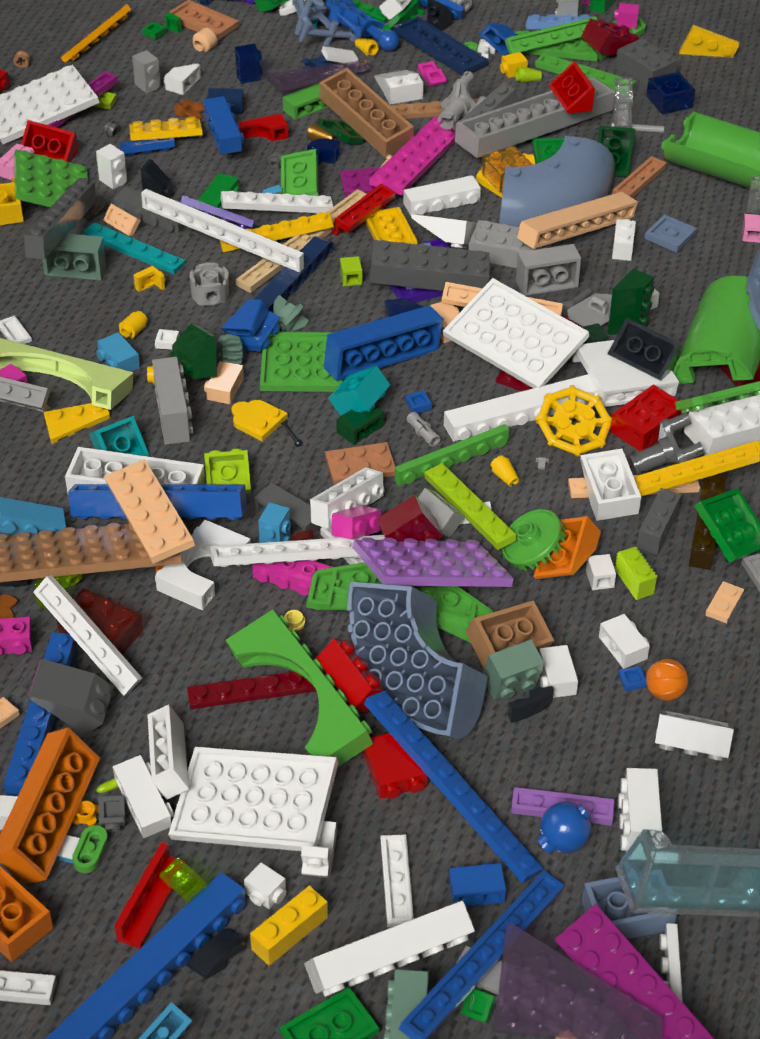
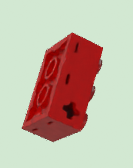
M653 384L612 413L610 432L638 451L649 448L658 442L660 422L666 418L669 420L683 414L681 410H676L675 402L678 399L662 389L659 390V387Z

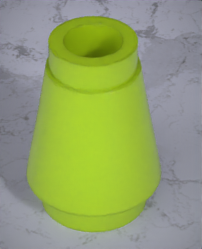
M521 66V68L517 67L515 73L516 81L521 83L541 81V71Z

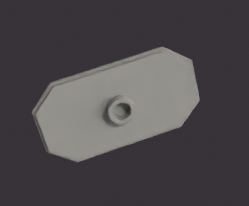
M593 294L567 309L569 319L585 328L601 327L609 322L612 295Z

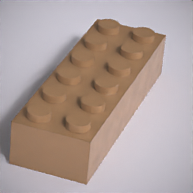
M348 68L319 82V98L385 158L387 155H392L399 151L414 137V126Z

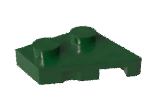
M319 118L317 123L319 127L338 137L346 144L351 146L354 144L362 145L364 138L345 121Z

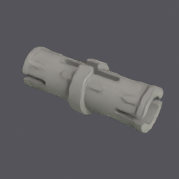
M411 412L406 420L415 429L416 434L419 437L422 436L429 446L438 445L441 439L431 429V424L424 421L417 412Z

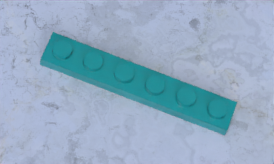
M95 222L83 231V235L103 237L104 245L172 274H176L186 265L185 260Z

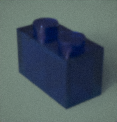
M255 43L235 47L236 76L240 84L261 81L260 75L263 74L260 60H262V54L257 49Z

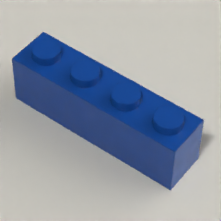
M224 96L204 99V116L220 154L242 151L241 144L244 143L243 133H240L238 122L235 123V115L231 113L230 103L226 102Z

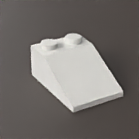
M403 70L374 75L389 104L423 99V81L418 73Z
M412 214L411 217L443 241L450 242L451 247L468 248L469 241L477 225L476 222Z
M623 449L580 455L590 505L596 521L639 514L641 495Z

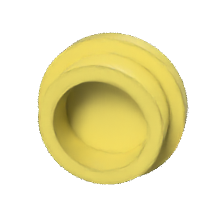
M290 610L284 616L289 624V631L292 629L295 632L299 631L306 624L305 617L298 610Z

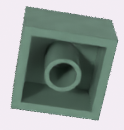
M528 640L488 656L483 674L488 676L486 687L494 700L499 698L506 700L514 696L515 692L520 690L528 692L536 687L544 661L533 641Z

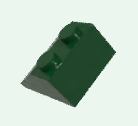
M599 125L597 142L604 145L613 155L615 161L614 177L627 178L630 173L635 147V128Z

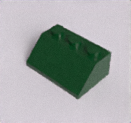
M633 268L613 288L607 334L618 335L626 318L645 327L648 326L650 322L649 311L652 307L651 296L655 289L653 286V276Z
M190 323L173 343L170 357H177L178 365L183 366V372L193 379L217 376L216 336L199 325Z

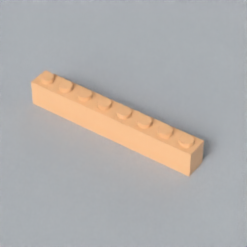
M619 192L521 221L517 238L533 249L616 224L617 219L628 220L634 217L638 201L623 192Z

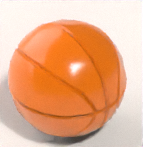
M673 659L659 660L651 665L647 671V688L653 696L660 700L671 701L679 698L688 687L689 680L686 669Z

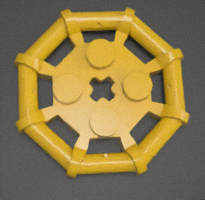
M570 385L569 388L551 394L547 393L544 396V402L539 415L535 418L550 447H557L574 454L575 457H579L580 454L597 448L602 449L606 445L605 440L612 421L599 395L595 396L575 388V385ZM568 397V400L564 401V403L559 404L557 401L562 398ZM577 397L585 401H588L589 404L585 405L583 403L575 401V398ZM550 407L555 410L553 417L547 416ZM594 407L596 408L601 418L596 419L595 411L593 410ZM570 418L577 419L579 423H576L575 425L571 424L572 421L570 420ZM549 425H552L553 428L555 426L557 434H553ZM595 426L601 427L598 436L593 433ZM560 439H564V440H567V441H569V442H572L573 445L570 444V443H567V442H565V441H562V440H560ZM582 439H589V443L580 445Z

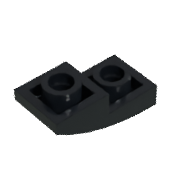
M553 686L529 690V698L509 702L508 717L510 723L534 716L552 704Z
M226 928L206 942L191 957L187 967L208 979L225 969L227 959L245 949L246 940Z

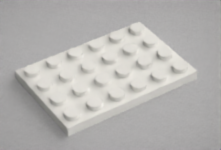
M73 65L65 66L59 71L49 73L45 77L33 80L24 86L16 87L10 92L0 94V141L2 144H6L22 137L28 120L48 125L98 104L99 99Z
M492 278L443 330V336L530 387L540 388L547 384L587 340L589 332Z
M195 747L187 771L189 789L180 794L168 835L171 840L302 851V846L317 847L339 762L336 757Z

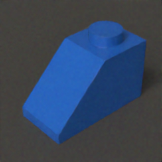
M490 23L479 34L502 55L508 53L505 39L517 36L507 25Z

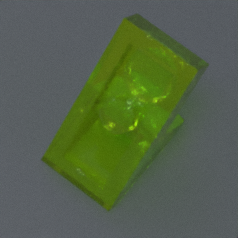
M177 858L159 875L177 893L185 905L207 886V883L180 858Z

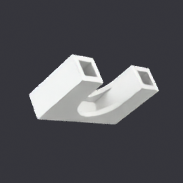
M204 520L199 527H196L191 535L195 546L180 552L182 564L165 565L162 569L158 570L155 576L157 591L200 610H204L215 597L214 582L191 572L188 566L199 558L211 557L210 546L251 544L250 538L207 520Z

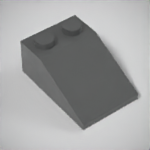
M41 659L39 660L27 698L78 731L88 734L103 724L114 686L94 673Z

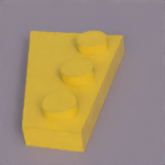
M693 25L679 50V54L733 58L739 47V42Z
M92 403L44 412L51 444L58 442L63 437H69L81 429L92 427L110 419L108 409L94 406Z

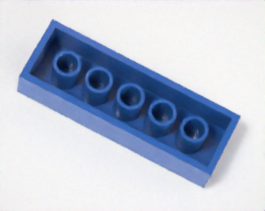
M429 305L327 334L323 367L338 381L345 379L351 373L376 365L378 368H382L433 352L439 348L443 317Z

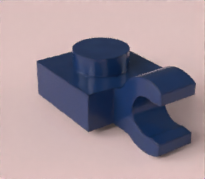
M324 56L311 58V60L308 58L302 60L303 64L307 65L302 67L304 72L312 70L320 72L333 69V63L327 61Z

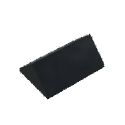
M626 318L607 354L662 381L674 369L681 344Z

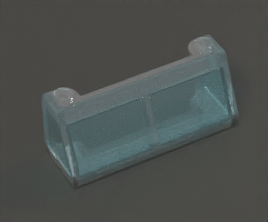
M643 829L615 868L631 913L760 917V849L671 845L665 833L658 830Z

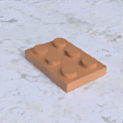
M387 442L325 451V458L334 485L365 467L383 472V478L395 476V464Z

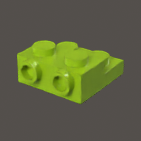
M233 449L228 452L214 450L204 453L207 484H245L246 493H251L247 450Z

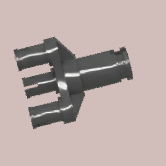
M687 412L669 420L668 418L660 422L659 443L638 452L635 456H630L638 475L642 471H650L665 463H669V465L673 463L679 464L706 454L700 441L685 448L678 447L675 441L674 431L691 425Z

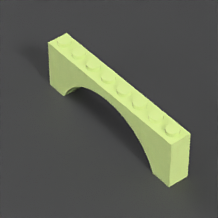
M0 338V369L13 364L20 371L39 372L64 378L83 388L89 394L94 406L111 410L133 389V372Z

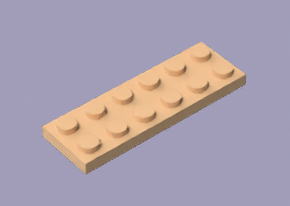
M145 459L104 476L108 487L152 564L195 546L192 536Z

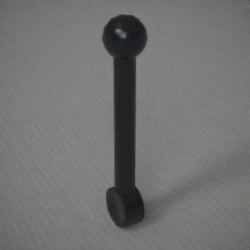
M286 419L281 425L285 427L294 440V445L296 447L302 446V441L297 439L287 425L288 421Z

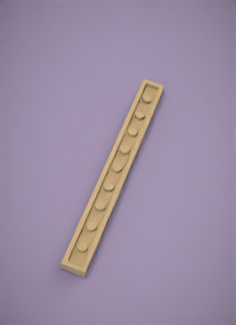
M357 189L327 211L331 215L333 226L335 218L364 197L366 193ZM333 227L294 236L283 245L300 251L314 236L325 238L333 232ZM264 258L236 279V286L252 293L285 266Z

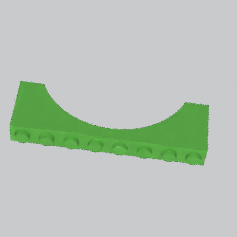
M272 609L226 639V642L242 667L258 665L283 667L303 676L314 686L319 699V715L313 735L305 749L308 755L336 757L339 767L373 744L369 736L372 731L364 720L362 722L358 720L360 716L352 704L348 706L345 703L347 699L340 689L337 691L334 689L335 683L329 674L323 675L322 671L324 670L319 661L310 658L312 654L305 644H299L301 640L293 629L291 631L288 630L289 624L283 615L278 617Z

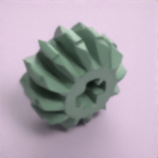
M232 334L221 335L216 346L217 360L240 365L243 357L240 337Z

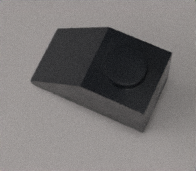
M148 159L140 169L142 190L147 189L170 198L172 195L170 178L153 160Z

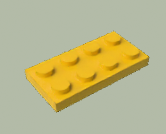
M187 117L186 120L171 118L165 122L151 120L150 123L135 121L133 124H129L131 141L202 135L200 119H196V117Z
M400 207L378 210L365 220L374 240L418 244Z

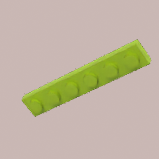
M443 463L424 472L425 479L450 504L463 513L465 518L497 550L516 541V534Z

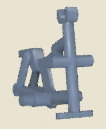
M293 0L292 5L295 6L299 18L295 34L299 36L300 42H304L307 35L326 37L323 43L324 46H329L333 37L349 38L350 41H356L357 37H355L351 29L349 32L342 31L338 27L339 23L337 21L330 22L324 16L327 7L322 0H307L306 4L304 0ZM320 19L329 30L315 29L310 20Z

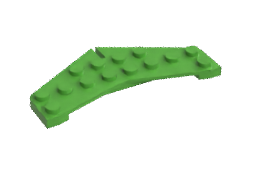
M639 16L637 28H630V32L637 36L645 33L646 26ZM517 31L515 33L521 35L529 33V31ZM583 38L525 52V54L541 56L544 53L558 58L597 62V59L602 61L609 56L597 52Z
M760 381L675 402L676 410H681L682 413L759 395Z
M365 562L317 570L313 574L306 607L316 610H347L350 582L382 583ZM410 586L437 600V628L468 642L470 640L465 631L472 620L476 617L493 613L489 607L458 586Z

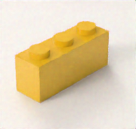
M308 886L250 933L251 950L270 966L328 918L327 901L313 888Z

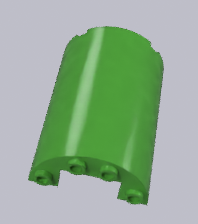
M693 111L684 120V135L679 140H676L675 143L674 134L663 141L661 150L664 151L666 161L760 192V132Z
M723 277L712 282L704 291L674 367L673 373L678 379L679 384L694 383L695 374L692 368L694 366L728 364L733 381L752 380L754 378L760 361V331L754 322L748 306L750 296L746 293L748 277Z

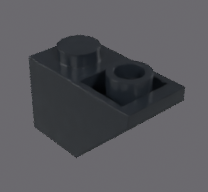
M427 0V22L441 31L451 26L452 11L440 2Z

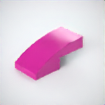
M434 61L418 64L417 70L429 86L447 82L441 68L437 69Z

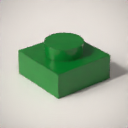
M168 12L165 14V27L178 34L182 31L181 17Z
M152 22L142 29V33L156 40L166 33V27Z
M474 988L465 998L461 1014L484 1023H489L497 997Z

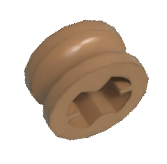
M18 51L13 60L15 66L27 67L30 62L29 54L25 51Z

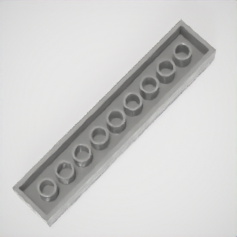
M590 77L588 79L595 87L592 111L567 113L553 91H549L457 122L455 142L477 158L483 157L492 152H497L512 145L523 143L532 138H537L538 136L612 111L615 91L594 77Z

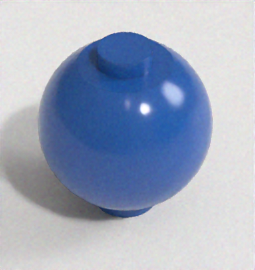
M566 801L555 803L544 812L541 818L540 830L542 835L537 838V841L548 854H552L555 850L561 853L578 851L589 840L591 822L588 818L591 814L582 804L577 806L575 803Z

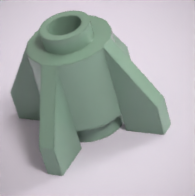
M279 295L274 301L273 313L280 317L278 332H291L305 327L309 320L302 314L299 316L303 305L295 306L291 303L285 305L287 301Z

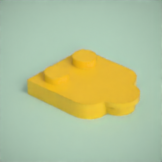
M253 400L249 403L237 402L231 409L234 415L233 423L235 428L260 441L265 440L282 422L288 419V413L262 400Z

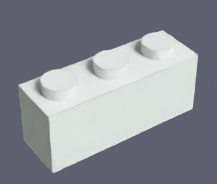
M141 755L113 766L114 779L122 795H124L126 804L143 838L170 828L171 817L174 816L169 802L164 803L162 799L164 795L151 780V765L149 762L144 763Z

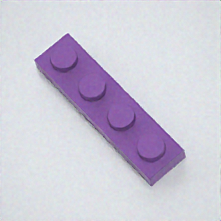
M514 787L511 813L542 817L550 806L566 801L575 803L577 806L582 804L591 814L588 818L591 823L612 826L614 799Z

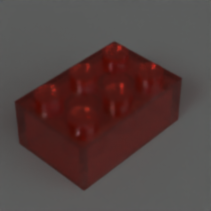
M83 589L74 599L122 655L143 632L141 614L86 589ZM57 620L58 632L69 634Z

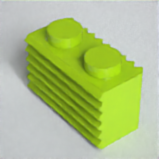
M632 547L618 552L615 571L633 597L638 600L653 595L658 575H655V572L648 565L649 563L646 562L638 548Z

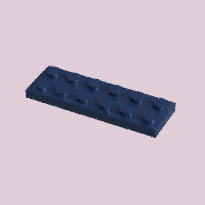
M420 17L394 26V31L401 38L419 47L461 75L465 71H468V73L469 71L474 72L488 65L489 59Z

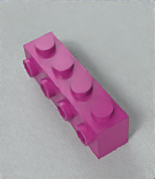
M310 560L252 564L253 577L258 581L276 584L281 589L288 588L297 591L303 596L309 595L313 574L317 570L333 568Z
M30 617L0 619V655L8 653L20 655L25 652H32Z

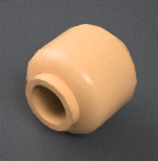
M203 28L193 36V46L199 52H208L218 43L216 33L209 28Z

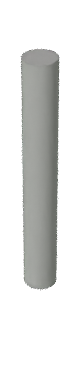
M611 123L612 127L635 128V131L664 132V126Z

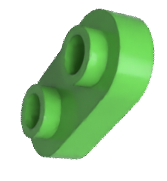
M92 825L82 832L72 856L73 866L78 872L90 873L98 867L108 844L107 832L103 827ZM93 839L99 840L97 843L91 842ZM84 860H90L88 863H82Z

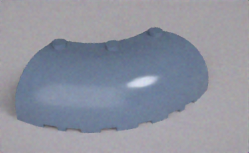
M565 136L561 148L549 159L529 166H506L499 224L519 227L521 221L607 196L614 179L615 161L613 155L604 145L597 141L575 136Z
M350 582L347 611L350 612L348 630L351 633L357 655L368 663L367 668L380 679L382 688L418 728L455 739L466 737L472 731L479 718L488 676L463 663H457L446 651L437 629V600L410 586Z

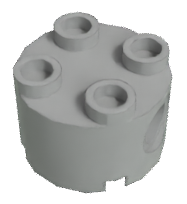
M217 263L199 264L196 266V270H191L190 288L193 300L198 305L225 303L230 293L228 270L224 266L222 269Z

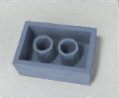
M660 869L584 883L582 903L585 912L597 904L626 939L665 932L666 923L675 924L677 912Z

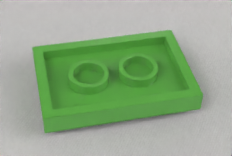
M316 149L281 156V194L319 195L318 153Z

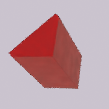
M573 61L549 84V87L567 113L592 111L595 87L579 65Z
M31 120L27 121L21 145L33 148L35 154L45 155L57 160L61 159L70 163L79 153L77 134L75 132Z

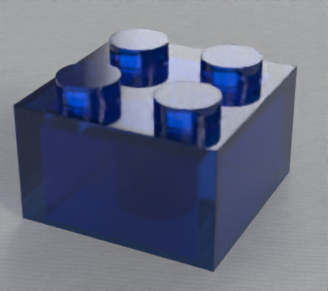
M680 72L648 78L646 97L661 114H667L693 108L695 89Z

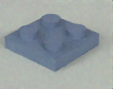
M664 214L645 232L644 239L677 253L696 235L697 228Z

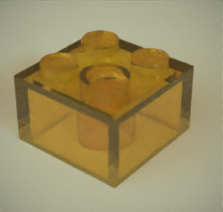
M515 146L483 155L482 174L502 193L506 166L522 167L533 164Z

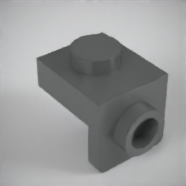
M124 795L98 797L99 826L105 828L106 832L120 831V827H125Z

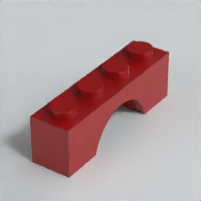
M281 113L238 122L240 133H243L244 139L263 137L272 142L288 138V124Z

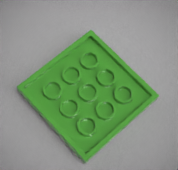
M15 150V199L51 207L77 179H88L87 167L81 164H73L61 159L57 160L45 155L33 154L25 150Z
M276 332L269 338L270 344L262 350L260 391L334 392L343 382V379L336 381L323 367L327 334L334 332Z

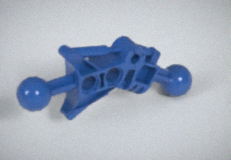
M325 0L326 7L330 10L329 19L351 29L355 37L373 36L378 40L379 46L388 52L398 47L399 37L396 32L392 30L382 31L387 24L375 20L359 10L352 0Z

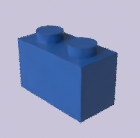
M485 863L478 866L449 868L448 882L452 904L463 901L465 907L505 903L506 887L501 863Z

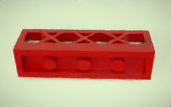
M382 183L335 218L333 235L338 236L343 231L350 233L393 200L396 192Z
M160 843L114 925L118 942L138 949L143 947L187 866L186 861L170 856L169 845L166 843Z

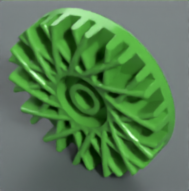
M537 509L527 512L510 525L509 528L516 534V541L503 547L502 553L515 569L527 571L528 566L532 570H534L535 566L540 568L539 561L547 564V559L552 561V557L549 554L552 551L558 554L557 550L562 549L558 542H564L563 538L566 537L563 532L566 530L565 525L550 510Z

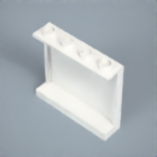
M614 340L582 344L573 354L572 361L583 364L599 391L604 407L626 404L653 384L659 387V390L662 389L672 396L676 395L679 381L672 371L660 381L608 355L607 353Z

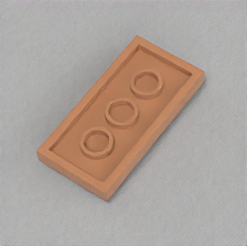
M190 0L185 1L170 11V13L181 17L182 26L196 32L203 28L213 30L216 33L217 41L239 27L238 20Z

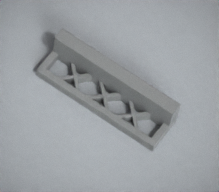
M0 377V402L41 412L51 411L52 408L46 404L50 393L48 388Z

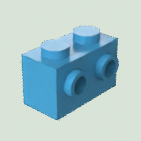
M269 502L258 520L260 543L291 541L290 508Z

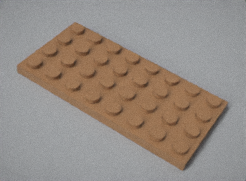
M110 523L102 527L89 525L81 529L68 527L57 532L42 530L37 534H30L29 532H20L17 535L10 536L0 534V582L46 578V576L50 575L56 577L182 564L181 553L152 564L130 523L122 525Z

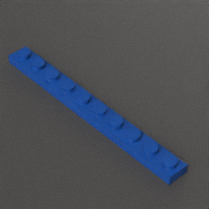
M382 691L367 697L364 705L520 882L524 883L540 874L543 867L387 692Z
M543 870L401 1022L398 1030L410 1039H429L559 896L565 885Z

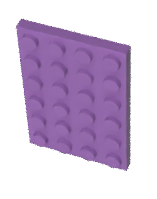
M364 537L362 540L354 539L353 549L382 584L398 586L512 587L514 578L476 540L458 542L453 539H447L446 541L426 539L424 542L406 538L404 542H399L393 538L375 540Z

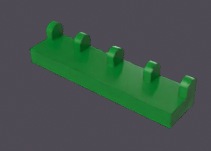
M411 0L382 31H394V26L416 18L417 14L423 16L425 12L419 9V0Z

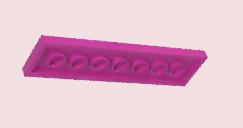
M434 116L370 177L369 185L377 187L382 183L395 191L396 194L403 195L404 190L409 189L455 143L453 129H443L440 126L443 123V119L441 122H438V117Z

